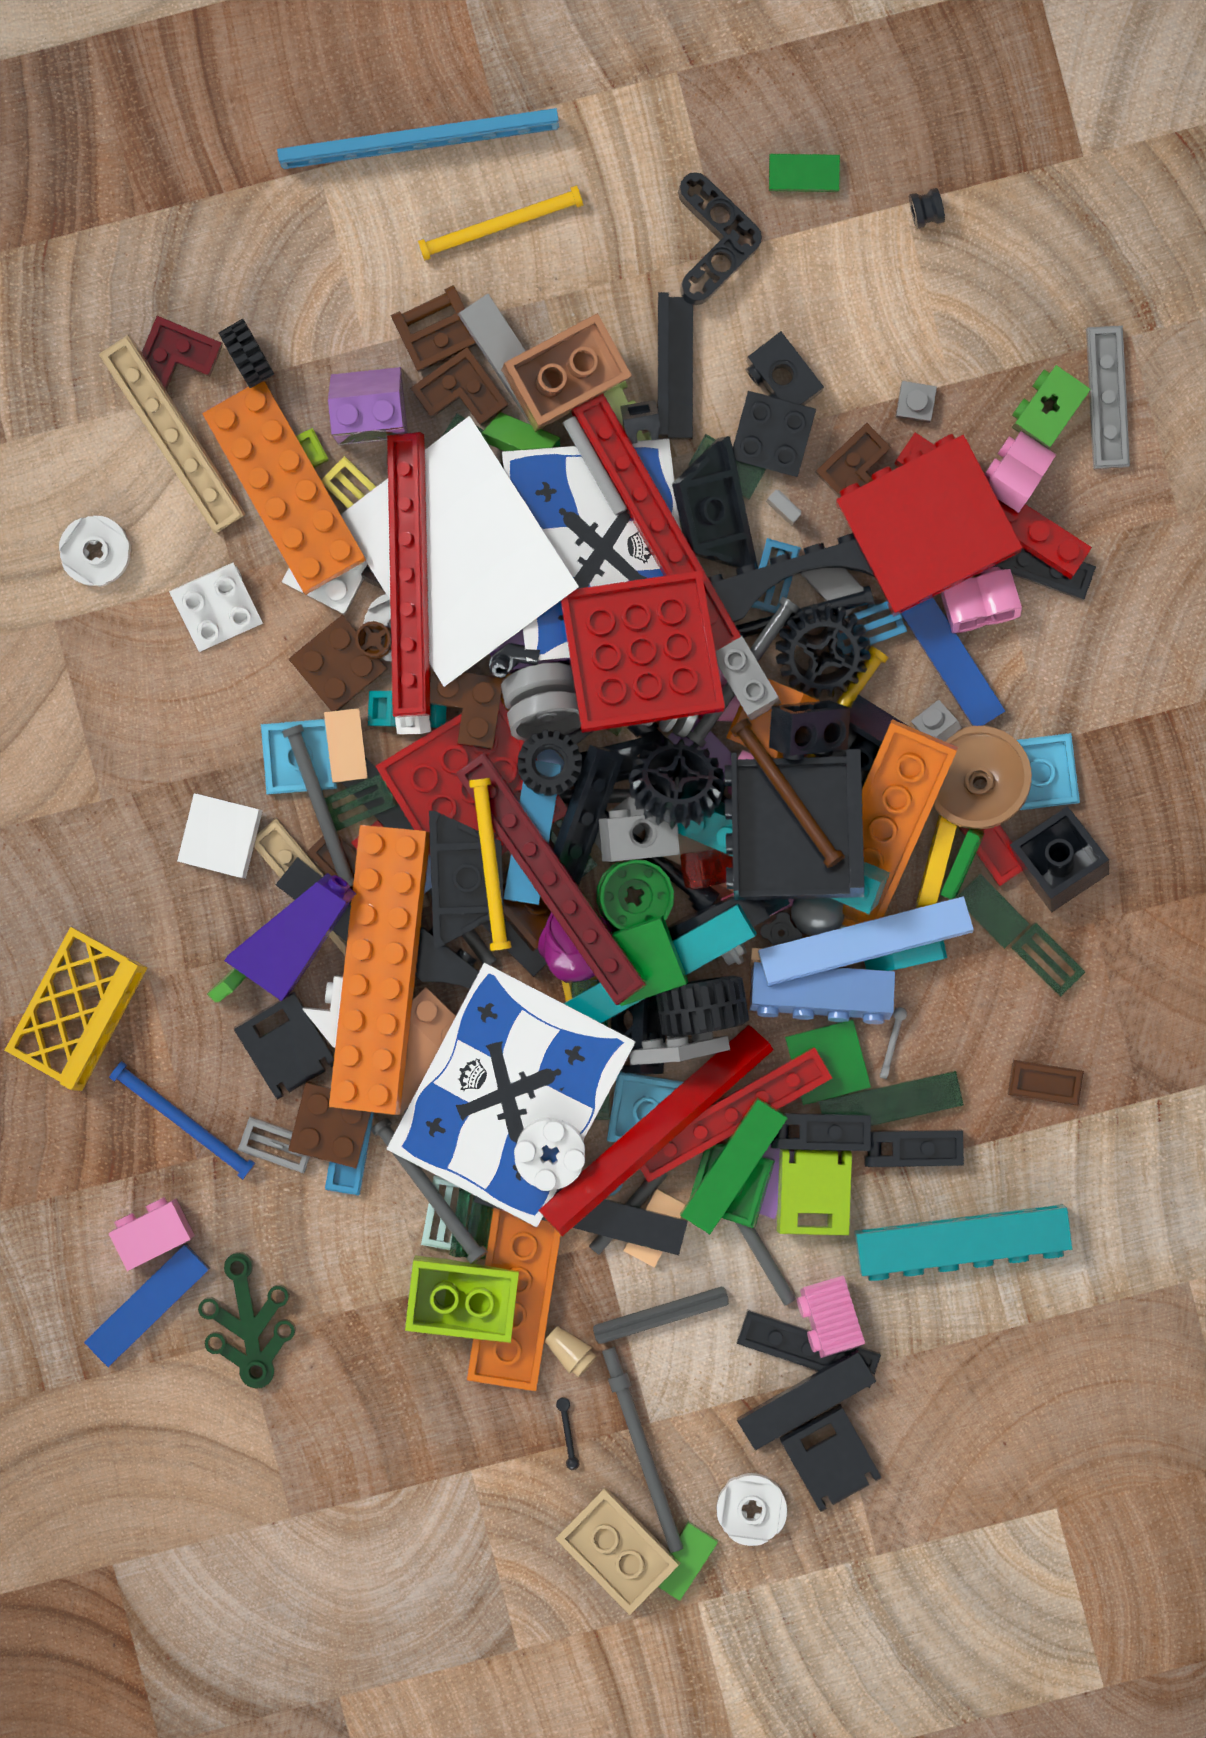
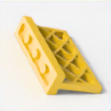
M70 927L4 1051L56 1079L66 1088L82 1091L148 967L131 960L76 928ZM75 938L86 943L89 958L72 962L69 949ZM94 948L102 952V954L95 955ZM111 957L120 962L113 976L102 979L97 960ZM65 959L66 965L61 966L62 962ZM91 962L96 981L79 986L74 968ZM68 970L73 988L56 994L53 979L57 973ZM109 983L105 990L104 984ZM97 986L101 1000L97 1007L86 1010L81 991ZM47 991H49L50 996L44 997ZM75 994L79 1012L63 1017L58 998ZM51 1001L56 1020L40 1024L36 1011L40 1004ZM93 1013L90 1020H88L87 1015ZM81 1017L84 1031L80 1038L69 1041L64 1022ZM32 1021L33 1027L28 1028L29 1024ZM58 1024L63 1043L46 1048L41 1029ZM35 1032L39 1051L27 1054L17 1048L25 1034ZM77 1044L72 1052L71 1046ZM64 1048L68 1062L61 1073L51 1067L48 1053ZM41 1055L43 1062L39 1061L34 1057Z

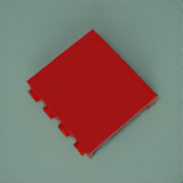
M953 434L945 436L934 443L936 449L926 454H923L922 450L916 451L903 459L904 465L893 471L890 466L885 467L871 475L873 481L861 487L858 482L841 490L839 492L841 497L836 499V506L841 510L884 593L893 617L1011 558L1022 550V546L964 434L957 438Z

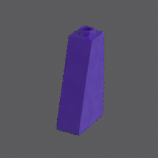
M327 873L227 955L224 961L280 1001H283L294 990L356 893L350 889L349 884L344 879Z

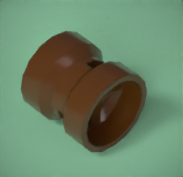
M371 621L361 625L357 630L355 636L356 645L364 655L375 659L389 655L391 652V630L386 625Z

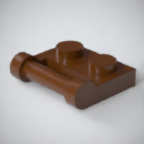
M454 285L444 289V294L402 314L398 311L390 315L418 373L460 353L466 347L471 348L477 345L458 316V313L464 310L465 307ZM452 305L455 314L418 332L410 333L408 326Z

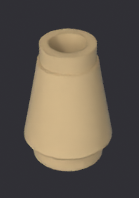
M559 1326L544 1341L569 1374L573 1372L577 1377H580L597 1358L591 1351L593 1347L562 1330Z

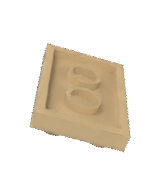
M607 1488L603 1489L555 1538L629 1615L681 1564Z

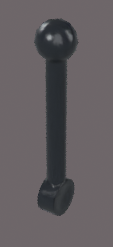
M561 1397L557 1400L556 1407L561 1411L568 1453L566 1466L569 1470H576L580 1462L575 1457L568 1415L570 1401L566 1397Z

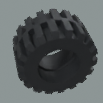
M735 975L690 981L686 985L656 994L661 1031L663 1035L669 1037L724 1030L741 1026L749 1021L743 978Z

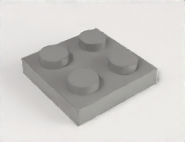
M713 1032L694 1034L692 1039H688V1035L678 1037L667 1036V1042L663 1043V1038L642 1041L643 1048L631 1050L629 1057L631 1065L680 1062L730 1050L728 1036L713 1037Z

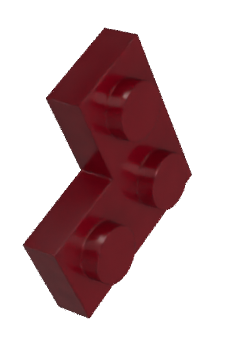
M156 316L142 354L165 390H167L177 364L210 377L223 343Z

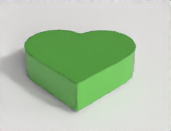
M233 968L208 991L207 995L215 1003H219L232 993L246 976Z

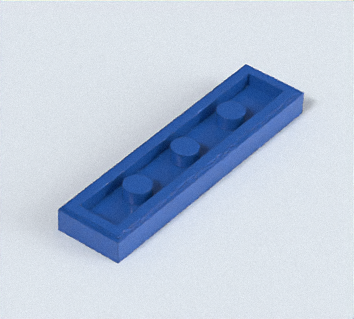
M933 597L901 613L902 618L972 726H983L1005 712V709L957 634L952 633L948 620Z
M184 1244L84 1343L109 1367L210 1268L187 1244Z

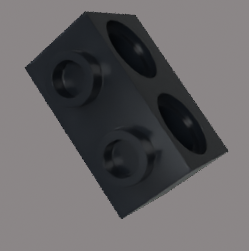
M830 700L772 706L769 748L783 753V758L791 760L804 759V754L827 757L832 756L833 751L847 750L850 708Z

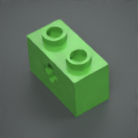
M1057 365L1050 373L1045 369L1042 371L1032 386L1037 390L1030 402L1024 398L1012 414L1017 419L1012 426L1014 430L1019 433L1022 431L1048 449L1091 390ZM1050 398L1055 402L1052 406L1053 410L1045 414L1041 411L1044 407L1042 402L1045 403Z

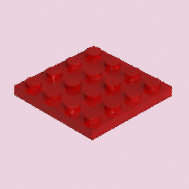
M702 570L579 588L561 600L582 733L725 711Z
M501 700L492 749L457 744L461 713L375 766L414 830L430 832L429 811H436L479 831L475 801L455 773L483 753L487 754L520 801L523 780L519 775L518 755L525 741L511 736L507 717L508 711ZM559 795L556 796L552 824L565 817L567 807ZM493 829L494 838L501 841L502 854L509 850Z

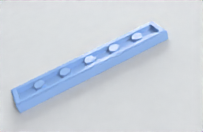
M963 896L760 949L758 953L767 985L770 986L973 933L974 929Z

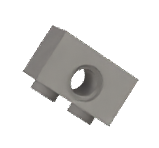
M742 636L716 651L718 667L751 721L769 711L772 706H777L781 703Z
M630 809L609 811L610 818L599 819L602 861L612 862L680 855L677 823L673 829H671L669 822L666 821L657 826L655 816L645 819L644 815L631 816ZM638 823L645 829V838L640 843L636 842L632 835L633 828Z

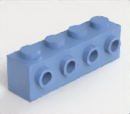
M754 962L751 969L749 1011H757V1015L761 1017H778L779 1013H792L793 1018L800 1020L814 1019V1015L828 1016V1020L833 1022H847L849 1017L863 1018V1022L866 1024H883L884 1020H890L894 1012L895 971L835 968L768 986L761 962Z

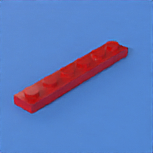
M915 432L894 464L900 467L904 465L903 459L919 450L926 454L936 449V447ZM998 499L1022 548L1072 579L1092 547L1025 504L1018 513Z
M816 1048L809 1049L712 1104L640 1168L647 1182L649 1183L732 1136L757 1097L774 1108L779 1109L832 1079Z

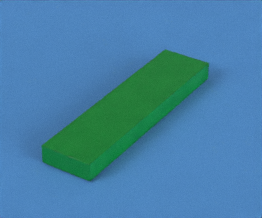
M757 1097L681 1211L680 1216L710 1235L788 1119L787 1115Z

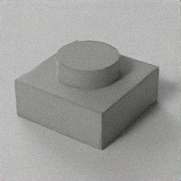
M902 381L895 417L930 423L937 386Z
M940 700L911 720L916 730L942 741H946L962 728L958 720Z

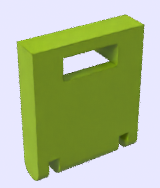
M780 1149L777 1232L779 1234L849 1235L852 1152L842 1150L841 1164H838L837 1150L794 1149V1163H789V1149ZM798 1213L828 1214V1226L798 1225Z

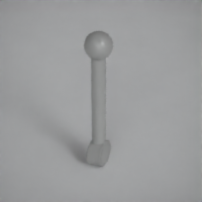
M902 1007L896 1008L893 1012L895 1022L880 1072V1078L883 1079L888 1077L901 1023L907 1017V1011Z

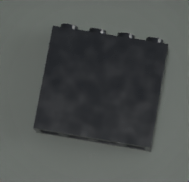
M861 749L846 750V757H811L800 760L773 759L835 849L841 850L845 855L838 864L831 868L825 866L823 863L825 858L756 760H737V753H731V765L724 766L725 786H732V799H725L726 820H732V833H726V855H733V868H726L727 889H733L734 899L774 900L864 897Z

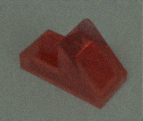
M714 848L680 855L686 888L698 889L726 883V868H733V857Z

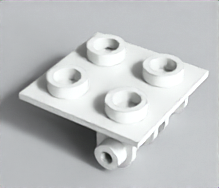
M234 562L169 591L199 652L263 624L242 581L240 571L237 566L235 567Z

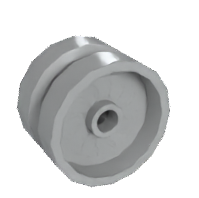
M562 663L533 665L512 673L502 682L501 689L505 707L510 709L507 717L511 736L516 739L527 741L533 734L541 733L543 730H556L566 735L581 727L570 665Z

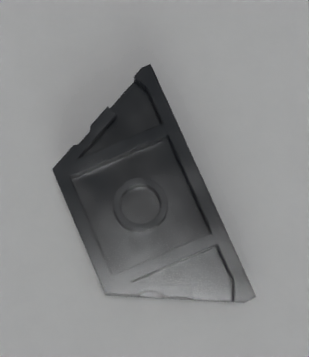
M730 436L720 437L672 483L682 533L697 557L735 568L756 563L758 569Z
M429 811L434 948H440L489 921L490 916L479 831L441 813ZM494 838L504 913L502 845L500 840Z

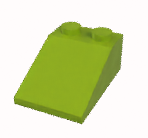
M415 1255L412 1265L405 1331L511 1343L519 1271L470 1264L451 1259Z

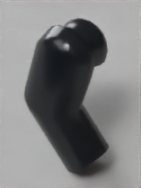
M508 643L491 657L489 661L490 672L495 677L502 678L519 663L538 665L540 650H525V645ZM526 657L535 661H527Z

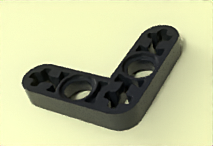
M694 172L686 175L681 181L678 190L679 199L720 240L685 275L681 283L680 292L683 299L689 304L700 305L705 303L755 254L761 244L762 235L757 225L703 174ZM688 184L692 187L699 184L702 187L700 195L706 201L710 195L714 197V199L709 201L705 210L701 208L704 200L699 195L694 194L692 197L688 195L690 188ZM717 206L724 207L729 212V220L721 224L716 223L711 218V209ZM735 220L739 222L736 230L744 236L747 233L752 235L750 241L752 246L748 243L741 246L738 243L740 236L734 229H732L730 234L725 232L731 228ZM716 255L726 256L731 264L730 269L726 272L715 270L711 263L712 258ZM707 273L710 278L702 288L704 294L699 291L694 294L689 291L691 288L690 281L696 284Z

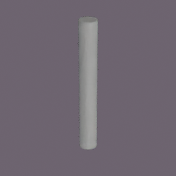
M573 416L567 419L563 424L615 516L623 513L628 508L577 418Z

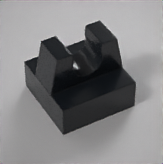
M655 400L620 406L625 433L632 444L638 443L637 432L639 430L647 429L650 433L651 441L659 439L660 420Z

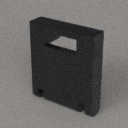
M295 991L289 994L283 1001L275 1002L234 1027L235 1033L277 1100L284 1096L278 1085L283 1082L290 1093L326 1071L320 1061L323 1057L326 1058L327 1063L331 1067L334 1064L332 1051L316 1025L302 1009L304 1005ZM283 1009L289 1020L260 1037L261 1034L255 1025Z
M841 1404L780 1437L784 1449L820 1512L827 1509L822 1499L823 1497L828 1496L832 1505H835L869 1486L870 1484L864 1474L870 1472L875 1481L882 1478ZM831 1423L836 1433L806 1450L801 1439Z

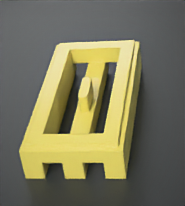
M344 456L321 481L338 500L349 508L353 503L330 482L334 477L359 500L365 495L340 472L344 467L369 491H372L376 486Z

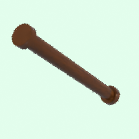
M749 719L741 720L732 727V734L734 737L739 736L825 858L823 861L827 868L835 866L845 855L841 850L835 849L751 730L752 724Z

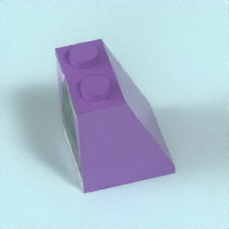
M401 367L331 374L328 405L331 434L338 445L387 440V435L408 433Z

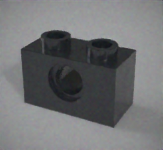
M782 331L747 357L746 362L749 367L745 369L757 386L763 383L770 392L769 396L806 405L824 389V386ZM778 368H785L791 373L792 381L786 385H779L773 380L772 373Z

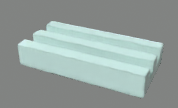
M434 1175L433 1185L438 1191L440 1184L446 1185L444 1200L450 1206L453 1187H460ZM462 1188L459 1191L455 1212L460 1221H462L467 1191ZM429 1203L421 1245L456 1251L458 1241L453 1234H451L450 1242H444L446 1225L441 1218L437 1239H430L435 1210Z

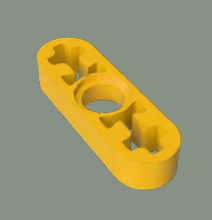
M940 814L917 897V908L937 903L957 825L947 821Z

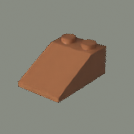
M598 313L506 361L501 369L535 432L570 414L572 409L607 392L632 376Z
M426 987L412 1001L400 1115L409 1107L456 1017Z

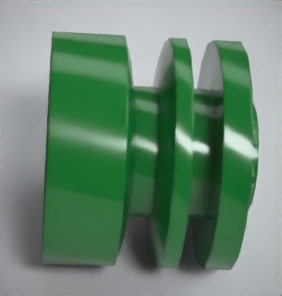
M623 860L613 864L602 874L596 886V904L600 915L611 926L619 930L660 916L667 920L673 908L674 890L670 878L659 866L647 860ZM629 887L633 890H641L642 894L638 896L639 903L637 905L633 902H625L624 898L628 896L626 889Z

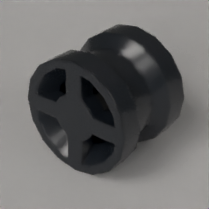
M938 188L930 189L924 195L917 193L909 194L910 210L916 229L924 228L926 223L930 222L937 224L945 222L943 203Z

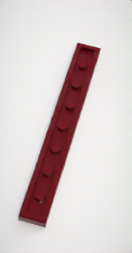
M481 754L455 773L474 801V789L470 788L469 781L490 778L491 785L488 786L493 829L615 1005H620L647 985L487 754Z

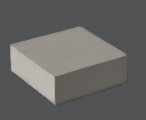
M775 490L768 497L766 502L791 526L800 518L802 511L780 490Z

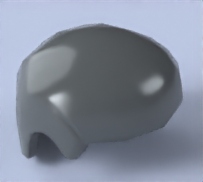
M831 898L794 899L791 908L792 921L801 933L808 936L840 929L845 917L843 914V903Z

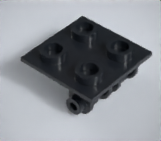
M748 390L733 445L735 461L798 477L816 408Z

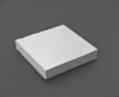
M194 793L177 861L246 879L263 810Z

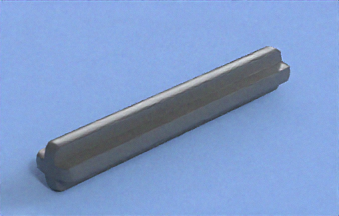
M718 1287L596 1324L593 1327L594 1336L598 1344L606 1343L727 1306L729 1299L726 1289Z

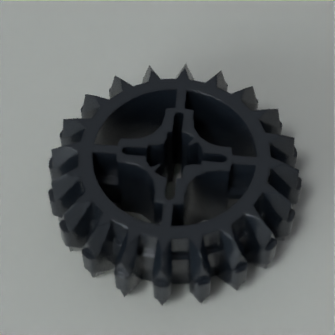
M813 603L811 605L812 614L809 615L806 614L804 609H799L800 620L797 621L789 617L787 624L791 630L782 628L779 635L784 640L775 643L776 650L782 652L775 657L777 664L783 665L780 669L782 677L790 676L788 682L791 687L801 683V693L806 694L810 688H813L814 697L816 698L821 696L822 689H827L828 696L833 697L835 694L834 688L838 686L843 693H846L848 691L846 681L849 680L851 683L857 684L859 679L855 672L865 673L867 667L861 661L869 660L871 657L870 652L865 649L870 646L869 638L863 636L866 632L865 626L863 624L856 625L858 619L855 614L845 618L846 610L842 606L837 609L835 614H833L830 603H826L824 612H819L817 604ZM825 626L824 630L818 635L806 634L814 628ZM839 630L845 633L851 641V653L849 656L843 654V650L836 646ZM796 645L801 647L803 652L810 656L807 671L800 667L794 659ZM825 645H828L830 652L823 651L821 656H818L816 649L823 650ZM829 666L839 667L838 670L832 673L821 674Z
M667 738L663 746L654 742L650 751L643 749L639 759H635L633 762L632 772L629 774V793L631 798L635 799L634 805L636 810L644 809L643 815L645 819L655 816L657 826L663 821L669 822L671 829L675 827L676 823H682L685 829L690 826L691 820L700 826L704 816L711 818L715 808H718L721 804L725 784L723 781V769L718 768V758H709L710 752L708 748L699 751L696 742L687 746L684 745L685 743L681 738L677 744H672ZM676 777L679 778V780H678V785H679L678 790H675V783H676V782H675V778H676Z

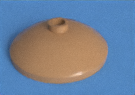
M970 726L960 729L945 741L957 746L958 750L933 806L943 818L959 827L980 830L1001 825L1011 819L1022 808L1029 795L1032 772L1028 756L1015 738L1000 729L989 726ZM982 779L987 782L986 786L982 789L974 787V783L977 780Z

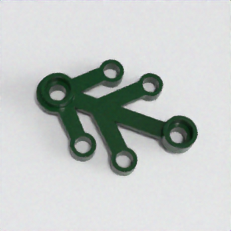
M235 1252L226 1259L224 1272L229 1279L233 1280L240 1319L222 1308L219 1301L213 1297L203 1299L199 1304L198 1312L202 1318L207 1320L214 1319L244 1340L246 1354L227 1343L225 1335L217 1331L210 1333L206 1337L204 1344L209 1353L221 1354L238 1366L240 1378L245 1385L258 1389L267 1386L273 1379L275 1368L272 1360L284 1343L293 1338L296 1327L291 1320H280L274 1327L273 1338L261 1352L258 1337L278 1308L287 1303L290 1293L284 1285L273 1286L268 1292V1300L255 1317L248 1283V1276L253 1271V1261L248 1254ZM235 1261H239L244 1265V1271L240 1274L234 1273L231 1268L232 1263ZM274 1290L284 1292L285 1299L282 1302H276L273 1299L272 1293ZM204 1303H213L216 1307L215 1313L207 1314L203 1309ZM280 1325H288L291 1328V1334L286 1337L280 1335ZM210 1338H220L222 1341L221 1348H212L210 1346ZM253 1365L260 1366L263 1370L262 1376L254 1377L250 1372V1368Z

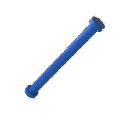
M123 1061L117 1065L109 1076L114 1082L118 1080L239 1172L237 1175L243 1180L255 1165V1162L251 1159L246 1161L127 1070L126 1067L128 1065Z

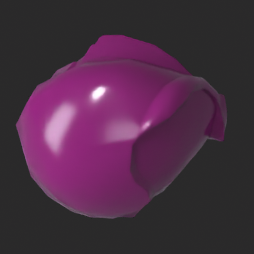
M551 912L538 943V951L546 960L551 973L565 983L581 982L594 977L595 974ZM600 916L604 924L612 933L613 927L605 918Z

